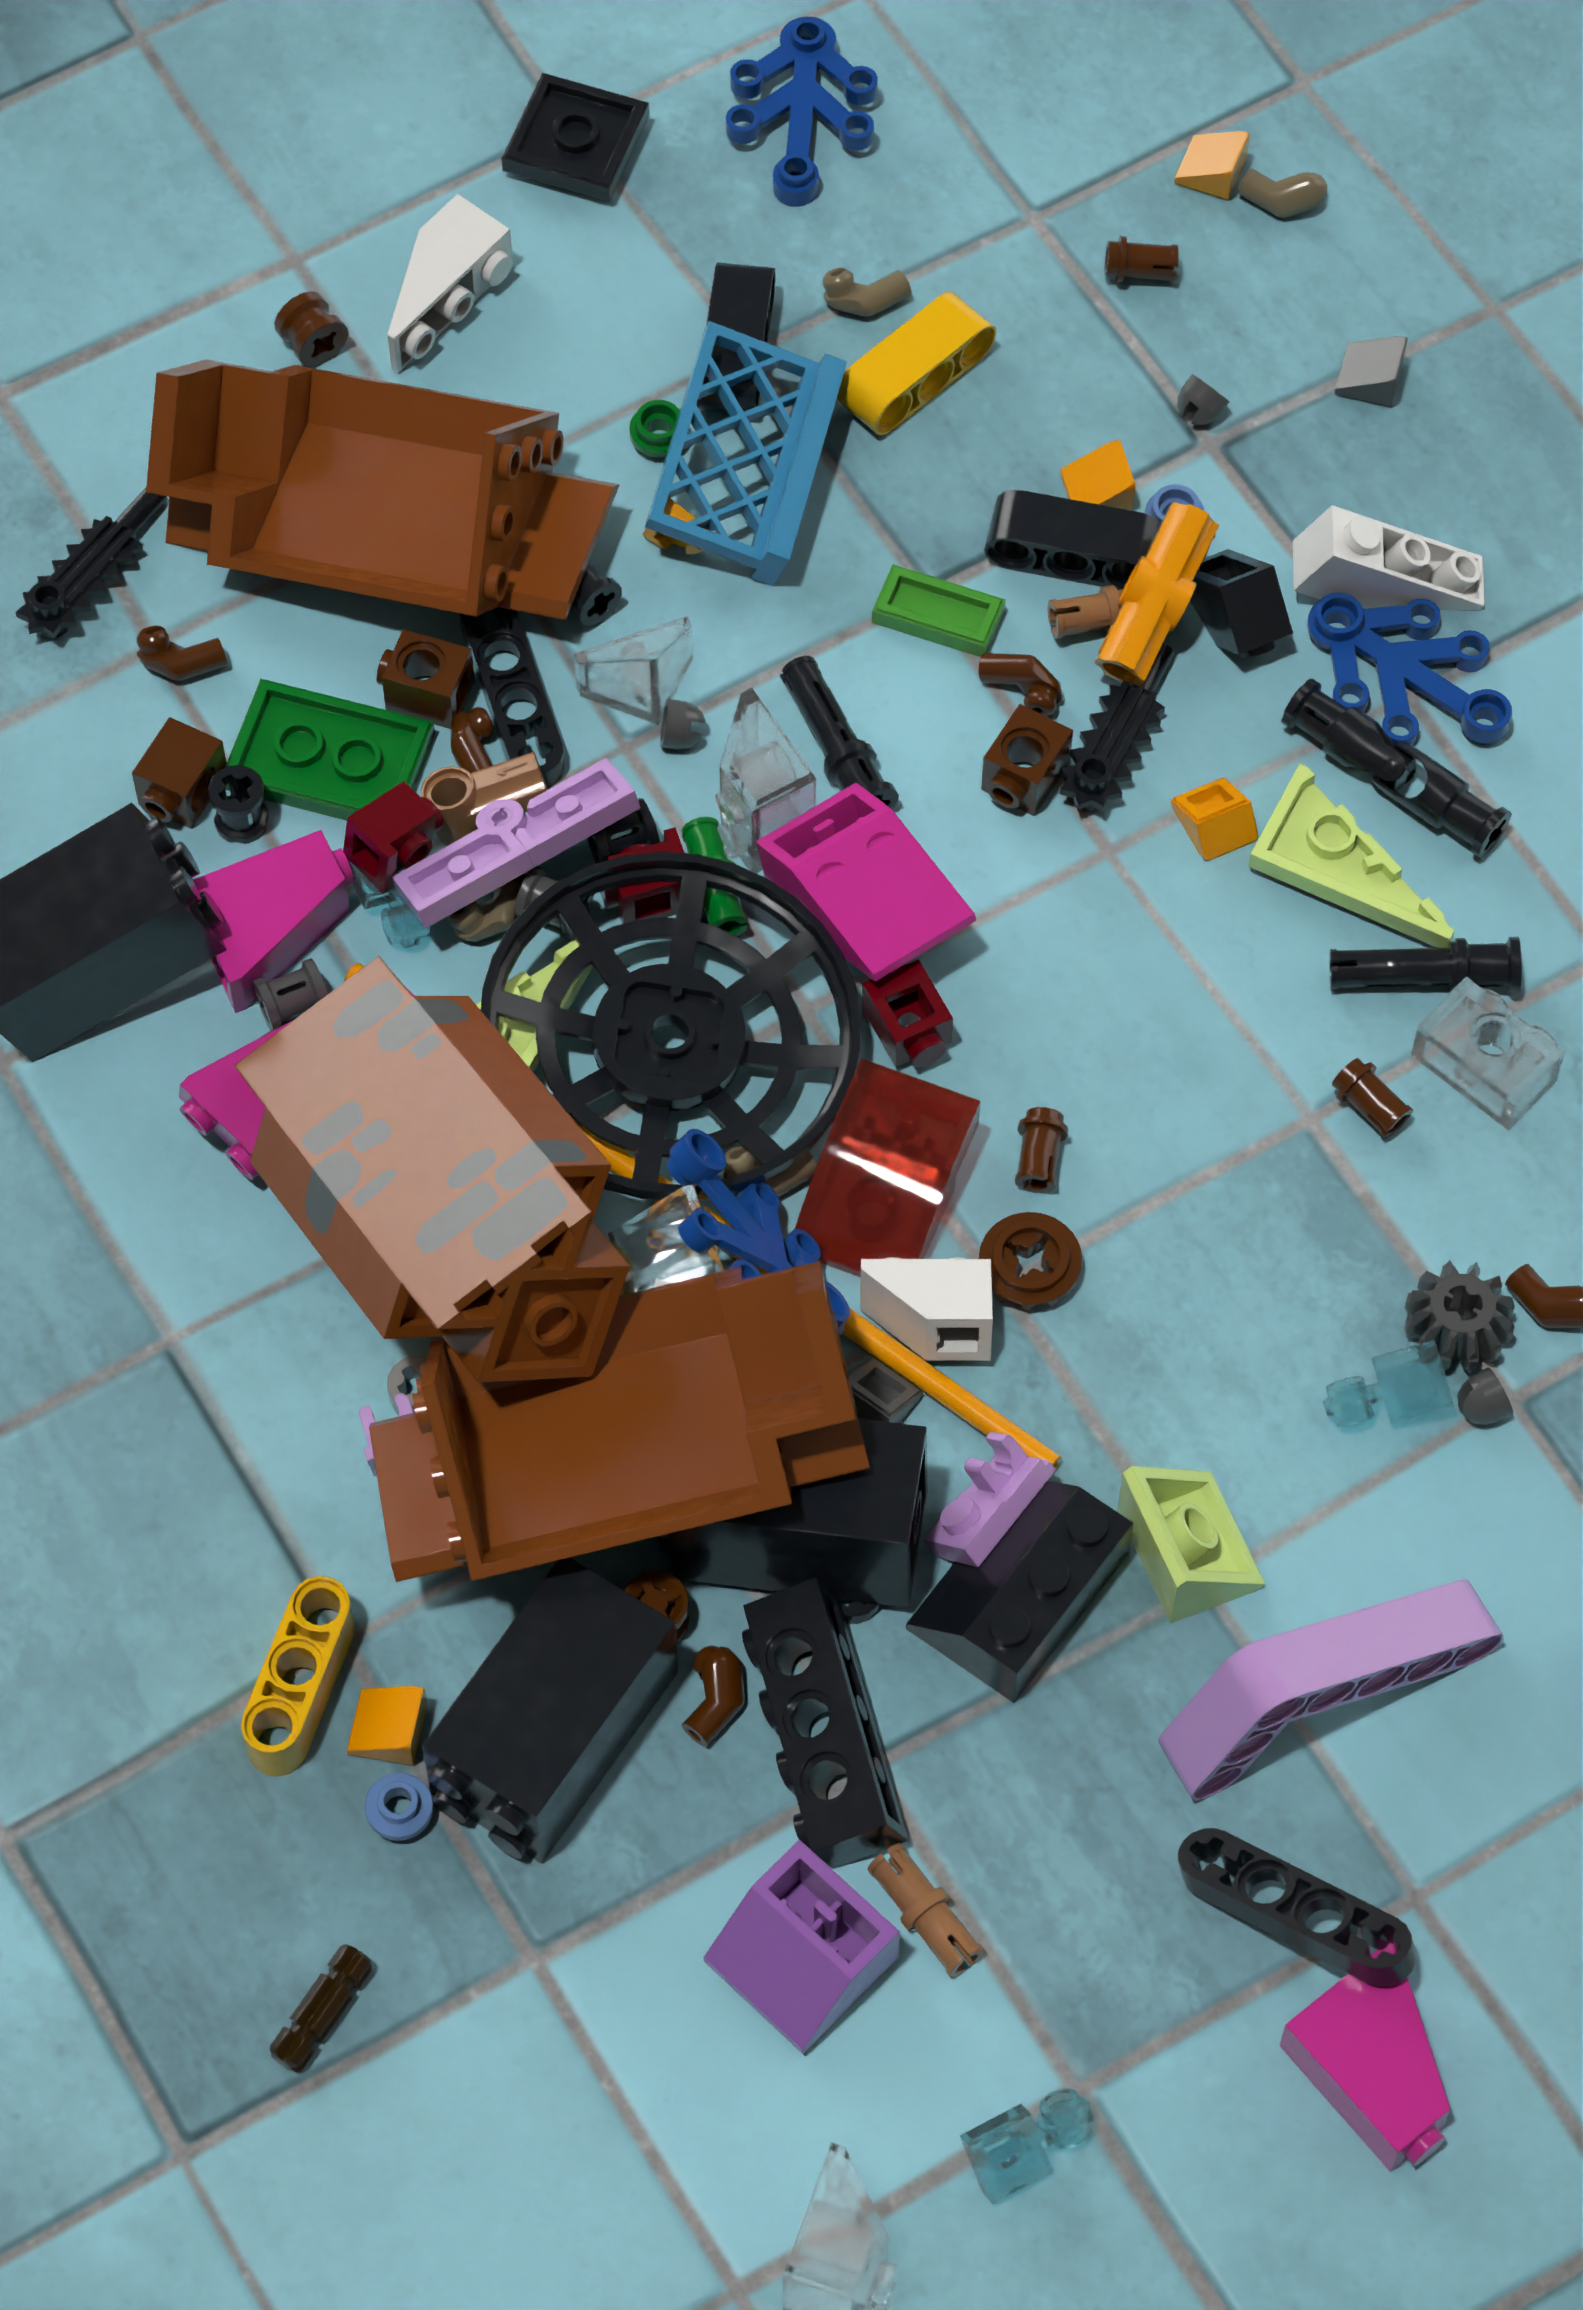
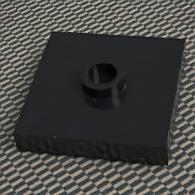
M542 73L502 156V171L610 201L650 116L649 103Z

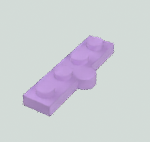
M606 757L529 800L526 807L528 812L524 813L522 806L515 800L500 799L488 803L476 816L477 830L392 876V879L400 897L426 929L641 807L635 790Z

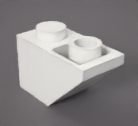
M896 1257L861 1259L860 1310L925 1360L991 1361L993 1326L991 1259H966L960 1257L950 1259H901Z

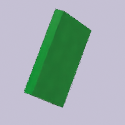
M260 679L225 768L242 765L252 768L257 772L264 784V800L347 821V817L403 781L414 790L435 735L434 722ZM229 784L225 786V789L230 791Z

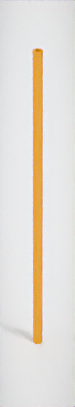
M361 963L354 964L347 972L344 982L365 966ZM576 1122L611 1164L610 1170L616 1175L632 1179L636 1157L626 1150L599 1139ZM659 1174L658 1183L673 1184ZM653 1200L681 1221L685 1220L695 1209H703L712 1214L717 1221L733 1228L729 1222L697 1200L681 1202ZM724 1250L725 1252H727L728 1254H730V1255H731L732 1257H734L735 1259H737V1260H738V1259H742V1258H740V1257H738V1256H736V1255H734V1254H732V1253H730V1252ZM754 1265L761 1274L764 1275L770 1273ZM849 1307L850 1317L844 1322V1331L842 1333L844 1336L986 1436L990 1432L1010 1435L1027 1456L1050 1461L1054 1468H1057L1062 1458L1059 1454Z

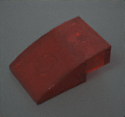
M861 1058L823 1148L795 1229H802L810 1234L819 1245L821 1257L818 1261L861 1278V1259H885L890 1257L924 1259L955 1190L956 1175L979 1126L981 1101Z

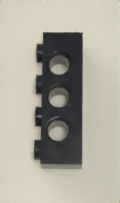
M814 1577L743 1605L749 1625L748 1629L742 1631L744 1647L754 1667H760L766 1687L765 1690L759 1692L760 1705L772 1729L777 1728L783 1751L776 1753L778 1770L786 1787L790 1791H795L800 1813L793 1816L798 1839L832 1868H837L880 1852L897 1843L908 1841L838 1595L821 1580ZM812 1651L809 1666L802 1673L792 1676L791 1672L794 1661L801 1654ZM829 1712V1722L826 1728L817 1736L809 1737V1727L814 1718L821 1713ZM846 1773L847 1783L844 1790L837 1797L826 1800V1790L831 1780L840 1774Z

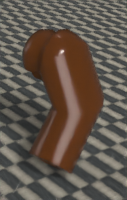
M158 625L146 627L137 635L136 642L140 648L137 656L146 668L170 679L186 680L227 667L226 656L219 638L184 648L169 641L166 629Z
M983 653L981 655L978 671L982 683L1016 684L1026 695L1023 701L1026 707L1046 717L1054 714L1057 707L1056 704L1062 700L1061 685L1035 656L1029 654Z
M476 707L468 713L462 710L451 720V752L458 767H462L470 773L492 766L480 740L490 738L494 730L492 720L484 708Z
M1525 1264L1515 1270L1506 1280V1287L1541 1326L1546 1328L1583 1327L1582 1286L1549 1287L1529 1264Z
M714 1645L702 1648L695 1657L694 1670L700 1672L699 1676L703 1680L705 1699L682 1723L684 1731L696 1743L707 1747L739 1712L745 1701L741 1661L729 1648Z

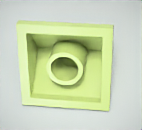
M1131 1466L1123 1472L1117 1511L1134 1523L1131 1541L1170 1624L1256 1592L1265 1585L1212 1472Z

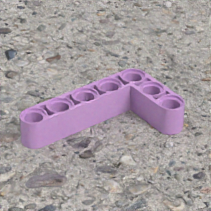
M1463 1579L1250 1643L1231 1655L1159 1737L1158 1743L1191 1799L1196 1801L1217 1794L1233 1784L1289 1722L1471 1665L1497 1648L1503 1641L1504 1635L1471 1583Z

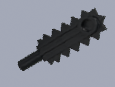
M145 487L114 522L112 518L105 516L102 521L94 519L91 529H81L83 541L80 544L66 545L68 558L66 560H52L54 573L49 576H37L38 583L29 592H22L25 604L16 611V617L28 622L29 634L37 633L43 638L54 639L64 635L69 628L76 627L74 619L76 612L91 611L88 599L91 596H105L103 583L107 580H120L117 569L120 565L134 564L133 555L143 551L142 545L136 540V533L167 500V496L147 493Z
M1162 644L1141 686L1130 685V682L1124 680L1121 686L1109 684V695L1099 697V703L1105 712L1090 714L1089 720L1095 729L1080 732L1079 737L1085 747L1070 750V756L1076 765L1061 767L1060 774L1065 783L1060 788L1059 794L1071 797V801L1077 810L1080 809L1085 812L1100 810L1103 812L1108 800L1122 798V791L1117 782L1132 779V774L1126 765L1141 762L1142 756L1136 747L1151 744V738L1145 729L1160 727L1161 721L1158 716L1165 711V706L1156 701L1157 693L1154 691L1174 656V651L1169 645Z

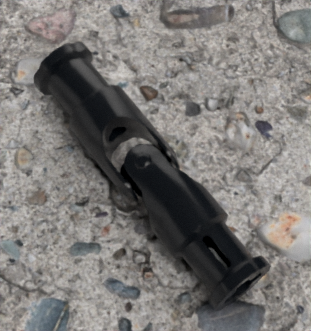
M1315 679L1307 680L1295 692L1284 710L1281 720L1284 726L1289 729L1298 727L1323 744L1324 753L1346 768L1362 769L1374 773L1376 777L1372 776L1371 779L1378 789L1437 830L1445 827L1472 845L1471 852L1478 858L1484 857L1502 837L1512 816L1509 810L1504 807L1497 810L1469 792V784L1410 744L1395 741L1393 744L1392 739L1383 731L1377 721L1355 706L1347 709L1321 691L1322 685ZM1315 712L1329 720L1330 723L1328 724L1317 717ZM1418 760L1427 771L1428 779L1423 791L1416 797L1407 798L1399 793L1397 789L1414 778L1416 762Z

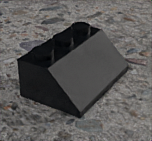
M1047 1481L979 1567L958 1562L953 1563L906 1623V1630L1015 1703L1128 1556L1134 1523L1079 1486Z

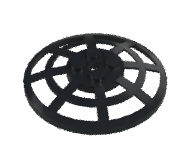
M653 852L624 855L590 865L559 880L531 901L508 927L491 958L482 988L481 1011L497 1030L499 1028V1016L536 1027V1044L541 1069L549 1088L553 1092L552 1095L579 1125L599 1139L623 1150L637 1153L632 1179L608 1173L603 1189L640 1199L678 1202L708 1199L707 1195L698 1185L693 1189H689L678 1184L658 1183L662 1157L670 1158V1149L678 1141L665 1139L669 1111L686 1110L703 1104L724 1127L717 1132L708 1134L719 1144L721 1149L738 1142L761 1164L750 1171L721 1179L732 1193L741 1191L751 1183H761L786 1170L814 1147L835 1121L850 1092L860 1053L861 1013L856 986L841 950L824 925L796 897L768 878L737 864L699 854ZM655 881L681 882L676 918L638 919L613 926L601 932L581 902L596 893L627 884ZM706 887L726 891L757 905L782 922L795 936L766 959L758 950L736 935L714 925L700 922ZM560 915L579 947L572 951L555 970L544 990L541 1003L504 991L509 974L523 949L543 926ZM672 940L668 964L650 965L632 972L628 971L614 952L619 947L639 941ZM697 944L710 947L727 955L743 966L748 973L725 988L724 985L709 974L693 968ZM811 956L823 971L835 1001L840 1028L839 1045H801L798 1011L783 978ZM592 964L609 987L599 1003L595 1016L560 1008L561 1002L571 984L585 968ZM765 992L770 998L778 1017L782 1038L781 1044L745 1041V1024L741 1009ZM673 1026L683 1032L686 1041L676 1048H664L653 1040L651 1034L659 1027ZM555 1033L591 1041L594 1058L599 1070L570 1085L564 1076L558 1060ZM740 1066L777 1069L776 1076L767 1093L747 1114L725 1091L734 1079ZM797 1070H836L831 1089L818 1115L801 1136L783 1150L760 1127L770 1119L785 1100L794 1082ZM616 1090L626 1099L644 1106L640 1135L627 1132L608 1123L591 1111L588 1105Z

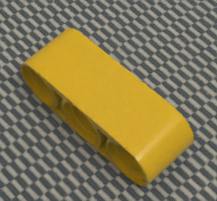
M951 291L945 292L853 363L844 372L836 400L880 436L888 434L976 365L992 347L997 334L996 327Z
M317 1576L306 1579L297 1586L291 1595L243 1713L241 1729L249 1760L256 1770L265 1775L279 1777L290 1774L299 1768L306 1758L352 1643L355 1624L348 1591L340 1582L331 1577ZM323 1608L333 1609L339 1613L333 1621L324 1625H315L306 1621L310 1614ZM299 1667L309 1668L315 1672L310 1680L299 1685L288 1684L282 1680L286 1673ZM283 1727L291 1731L288 1738L277 1745H265L258 1741L261 1734L270 1728Z

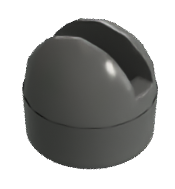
M1193 374L1183 385L1177 397V408L1182 417L1186 416L1194 406L1198 409L1191 424L1200 426L1212 423L1229 404L1225 397Z
M667 699L661 724L660 747L684 750L696 746L703 739L704 735L690 732L691 721L706 723L702 711L692 703Z
M1489 1367L1466 1380L1457 1394L1459 1409L1474 1424L1488 1425L1496 1423L1513 1414V1409L1505 1390Z

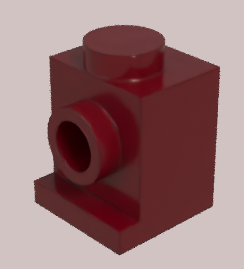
M403 781L347 817L343 853L382 894H385L393 888L392 876L404 867L406 869L429 855L433 847L434 833L443 828L442 815L430 799L420 797Z
M676 827L663 830L664 842L653 845H632L622 850L619 854L609 856L608 860L633 854L685 852ZM655 881L627 884L600 892L606 909L617 908L621 923L623 924L638 919L676 915L681 882Z
M919 959L901 966L896 971L889 973L876 982L871 979L862 983L861 1014L866 1023H871L895 1067L911 1061L915 1067H924L934 1063L944 1055L947 1050L946 1045L952 1043L953 1017Z

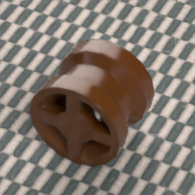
M313 291L301 293L290 299L278 312L274 322L275 331L285 342L293 343L294 355L304 366L310 367L321 365L332 359L345 345L349 335L348 328L338 316L329 314V304L318 292Z
M662 1571L644 1572L633 1578L624 1591L675 1621L676 1642L678 1645L686 1635L689 1625V1602L686 1588L678 1578Z

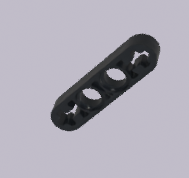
M500 607L490 610L491 613H494L496 630L487 633L482 614L471 616L459 613L460 628L467 647L472 648L473 665L506 761L527 754L526 740L535 736L539 755L542 759H545V764L541 765L540 768L547 788L555 785L562 777L564 771L562 741L516 610ZM502 650L510 651L519 658L518 663L513 668L503 671L492 669L486 663L487 658L492 653ZM524 699L533 703L536 710L526 719L515 720L506 716L503 713V708L510 701Z
M1216 1828L1201 1829L1191 1833L1183 1840L1178 1850V1862L1187 1889L1196 1896L1368 1984L1378 1987L1393 1986L1404 1981L1411 1974L1415 1966V1950L1412 1935L1407 1925L1397 1917L1226 1831ZM1218 1856L1222 1857L1224 1868L1216 1864H1209L1204 1870L1199 1869L1198 1862L1200 1860L1211 1863ZM1230 1875L1235 1877L1233 1886L1231 1883ZM1273 1880L1280 1882L1286 1887L1284 1894L1278 1900L1271 1903L1261 1904L1254 1902L1248 1897L1251 1889L1263 1881ZM1320 1910H1334L1344 1917L1341 1924L1335 1930L1327 1933H1317L1305 1926L1308 1918ZM1359 1927L1361 1929L1362 1939L1356 1936ZM1389 1943L1394 1944L1395 1954L1383 1951L1376 1959L1371 1957L1369 1945L1383 1950Z

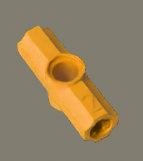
M1173 502L1168 508L1146 556H1141L1120 595L1117 605L1121 606L1098 651V656L1094 663L1104 671L1105 675L1121 683L1125 680L1137 686H1141L1145 681L1168 631L1172 632L1193 595L1196 587L1193 579L1200 564H1202L1207 555L1212 540L1216 536L1215 533L1219 525L1211 519L1209 513L1191 504L1184 505Z

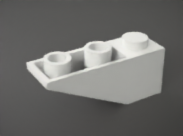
M456 194L418 231L387 334L391 370L397 374L413 359L418 360L425 356L431 349L435 339L452 322L457 323L464 319L471 310L473 303L490 286H497L504 281L513 265L510 229L459 194Z
M1333 505L1293 540L1294 591L1320 600L1328 594L1345 593L1356 598L1363 608L1408 605V603L1415 599L1430 600L1438 606L1439 610L1480 611L1485 607L1483 556Z

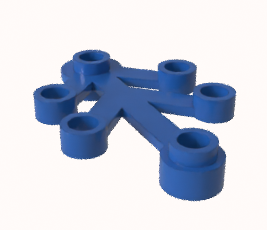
M800 17L790 21L780 33V46L759 61L750 59L740 60L730 70V88L733 94L742 99H752L763 92L766 82L792 66L794 67L793 79L753 107L746 104L736 105L730 108L726 114L727 137L737 144H749L758 138L760 130L790 111L786 156L774 167L773 193L778 201L792 207H800L811 203L816 198L819 190L818 168L809 158L813 111L840 135L842 145L849 150H864L874 140V121L872 117L862 111L850 112L816 81L817 70L821 69L844 88V97L848 102L863 106L870 104L877 97V74L866 66L853 67L835 50L836 34L834 29L826 21L816 17ZM743 77H752L755 80L745 82L741 81L740 79ZM863 83L868 85V87L856 88L853 85ZM738 122H748L751 125L739 127L735 124ZM859 128L864 130V132L856 134L849 130Z
M1332 593L1324 596L1311 608L1307 621L1308 633L1316 644L1330 650L1336 682L1332 699L1347 709L1355 706L1365 713L1370 692L1367 685L1359 680L1355 651L1374 662L1385 714L1382 729L1392 739L1393 744L1395 741L1414 746L1419 730L1417 718L1410 713L1405 683L1461 719L1463 732L1473 742L1487 745L1502 739L1506 735L1512 716V706L1506 696L1491 689L1478 690L1469 695L1425 666L1429 664L1453 663L1456 668L1464 672L1481 670L1487 662L1490 649L1489 641L1482 633L1468 630L1461 632L1457 637L1430 639L1438 630L1440 610L1434 602L1427 599H1415L1408 603V605L1363 609L1360 602L1353 596L1345 593ZM1422 615L1427 617L1430 622L1420 624L1415 622L1412 617ZM1340 623L1344 625L1345 628H1335L1330 626L1329 624ZM1403 629L1405 634L1415 639V641L1390 643L1376 634V632ZM1472 647L1478 650L1479 654L1470 656L1464 654L1461 649ZM1352 694L1358 697L1360 701L1348 703L1341 696ZM1487 719L1494 725H1483L1476 720ZM1393 727H1403L1408 730L1409 734L1399 736L1392 733L1390 729Z
M690 1129L671 1147L670 1158L667 1160V1168L671 1176L686 1188L693 1189L698 1185L733 1227L731 1228L717 1221L706 1210L695 1209L678 1226L680 1237L690 1249L699 1254H706L713 1246H718L742 1258L736 1260L727 1270L741 1267L744 1279L763 1275L754 1265L772 1273L818 1262V1259L821 1257L820 1247L815 1239L806 1231L794 1229L783 1239L777 1211L780 1208V1200L776 1192L764 1181L755 1184L751 1183L739 1192L736 1197L718 1177V1174L726 1167V1157L719 1144L711 1136L701 1130ZM825 1281L840 1336L844 1331V1322L850 1317V1309L843 1295L832 1284Z

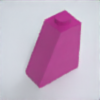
M322 830L193 879L199 893L205 890L211 896L224 920V923L216 928L227 950L211 958L210 961L235 1013L247 1009L257 1000L253 980L262 977L267 982L282 976L350 910L346 887L354 883L350 864L341 848L334 851L331 850Z
M1389 1943L1383 1950L1378 1949L1371 1957L1376 1959L1383 1951L1395 1954V1947L1392 1943ZM1347 1974L1285 2024L1279 2046L1390 2172L1407 2158L1414 2166L1420 2164L1444 2142L1446 2138L1440 2131L1444 2127L1450 2112V2106L1408 1977L1393 1986L1378 1987Z

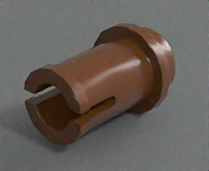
M1120 236L1118 241L1107 242L1104 274L1105 276L1115 277L1116 283H1122L1124 277L1175 282L1177 271L1174 270V267H1178V245L1127 242L1126 236Z
M1356 1058L1347 1064L1334 1078L1332 1086L1338 1091L1336 1098L1341 1103L1348 1100L1380 1131V1135L1386 1139L1405 1124L1414 1110L1409 1105H1406L1374 1074L1377 1067L1372 1062L1364 1064L1359 1058Z
M1034 1107L1027 1110L1026 1117L1018 1123L1017 1130L1023 1138L1018 1172L1015 1175V1184L1018 1187L1023 1186L1025 1191L1047 1193L1053 1191L1056 1187L1057 1181L1055 1177L1060 1142L1066 1140L1069 1131L1067 1125L1063 1123L1064 1116L1059 1111L1047 1107Z

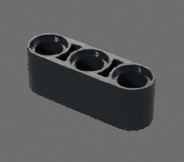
M717 262L706 326L711 321L768 343L775 292V268ZM714 344L711 356L723 376L745 368L736 352ZM706 374L703 384L710 382ZM752 379L730 387L743 412L759 405L760 393ZM717 393L697 400L699 410L727 412Z
M1010 490L998 495L984 552L992 563L1009 570L1099 587L1114 585L1117 590H1122L1141 556H1146L1161 522L1155 517L1142 512L1029 491Z

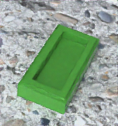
M892 564L872 610V623L981 657L983 653L988 652L1003 617L1005 599Z

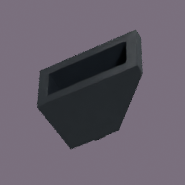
M1229 549L1206 557L1193 579L1196 587L1190 602L1216 646L1236 653L1243 658H1250L1273 650L1275 648L1274 641L1293 634L1274 565Z

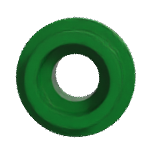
M652 400L643 404L634 414L629 425L630 439L634 447L641 453L651 457H666L680 412L678 407L665 400ZM656 430L665 431V433L655 434L652 432Z

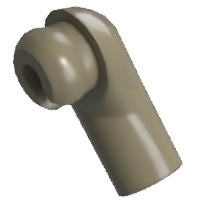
M1250 169L1239 184L1238 194L1277 217L1288 218L1319 206L1327 195V183L1319 174L1309 172L1300 173L1275 182L1260 172Z
M835 268L827 272L822 281L823 287L826 290L823 297L833 309L865 317L873 316L911 296L910 284L905 275L899 270L869 285L855 283L851 271L845 268Z
M522 874L495 889L489 901L481 904L474 901L448 916L450 924L455 928L456 935L467 941L478 942L506 931L516 919L514 916L515 902L526 875Z
M742 1146L733 1147L725 1153L726 1167L723 1169V1178L750 1171L761 1164ZM808 1151L786 1170L764 1182L780 1197L818 1174L820 1170L813 1155Z

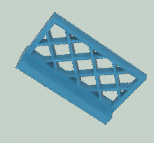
M709 321L701 339L644 527L753 567L752 579L774 586L790 561L847 361L825 353L820 363ZM714 344L736 352L745 368L723 376L711 356ZM779 368L801 378L796 391L778 397L765 373ZM706 374L710 382L703 384ZM752 379L765 403L743 412L730 387ZM717 393L730 417L708 426L696 403L698 399ZM792 405L790 415H788L785 408ZM772 413L784 435L782 440L764 447L750 422ZM691 423L695 431L687 434ZM737 427L751 452L728 461L715 436ZM702 442L716 467L693 476L681 453L684 448ZM778 454L774 465L770 457ZM758 463L769 482L767 490L749 497L735 471ZM676 473L680 481L672 484ZM722 477L736 502L714 511L700 486ZM687 491L701 517L685 522L664 514L667 499ZM763 504L761 513L759 514V512L756 509V506ZM743 513L755 533L751 546L729 538L720 521Z

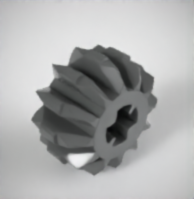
M1450 1260L1442 1266L1440 1277L1425 1271L1419 1278L1418 1290H1412V1293H1409L1406 1299L1405 1310L1410 1315L1406 1318L1404 1326L1406 1337L1419 1339L1416 1349L1419 1359L1434 1353L1440 1355L1439 1367L1442 1372L1449 1369L1453 1360H1460L1468 1374L1477 1368L1479 1358L1493 1364L1500 1356L1501 1344H1506L1512 1338L1515 1326L1509 1318L1512 1317L1515 1308L1513 1297L1499 1295L1503 1285L1500 1275L1485 1281L1479 1279L1480 1268L1477 1262L1467 1269L1466 1274H1459Z

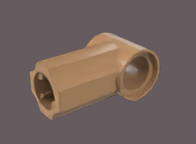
M531 752L473 773L462 767L449 766L440 768L424 780L421 787V797L430 799L439 809L443 818V828L437 831L436 834L440 841L448 846L478 829L475 823L476 816L488 803L500 799L515 800L522 806L523 811H526L529 800L547 791L548 788L535 752Z

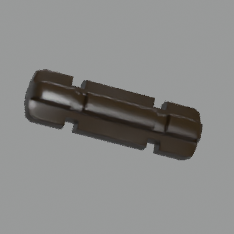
M344 1944L338 1948L327 1964L330 1967L329 1973L327 1975L324 1973L319 1975L289 2018L292 2020V2026L290 2028L283 2027L270 2045L271 2056L286 2069L297 2073L304 2069L315 2053L312 2049L314 2042L322 2043L352 2000L350 1996L351 1989H359L371 1973V1960L363 1952L350 1945Z

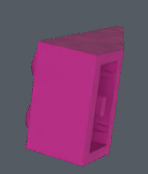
M857 782L756 841L764 877L796 897L824 925L841 950L844 958L874 982L896 971L902 965L940 942L947 940L950 936L976 921L975 913L894 811Z

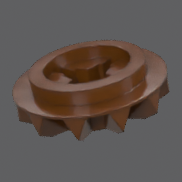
M1036 1212L1013 1214L997 1222L985 1235L979 1252V1259H991L992 1290L997 1293L1001 1303L1009 1300L1021 1304L1026 1311L1034 1305L1046 1303L1053 1307L1060 1297L1068 1291L1073 1292L1082 1267L1081 1248L1073 1232L1056 1218ZM1044 1246L1041 1259V1267L1044 1271L1041 1272L1038 1269L1032 1268L1026 1275L1022 1274L1020 1278L1017 1277L1019 1259L1016 1256L1019 1254L1022 1257L1028 1258L1033 1252H1038Z

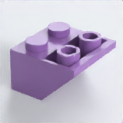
M798 1840L751 1886L703 1959L717 1975L804 2054L898 1959L900 1931L801 1840Z

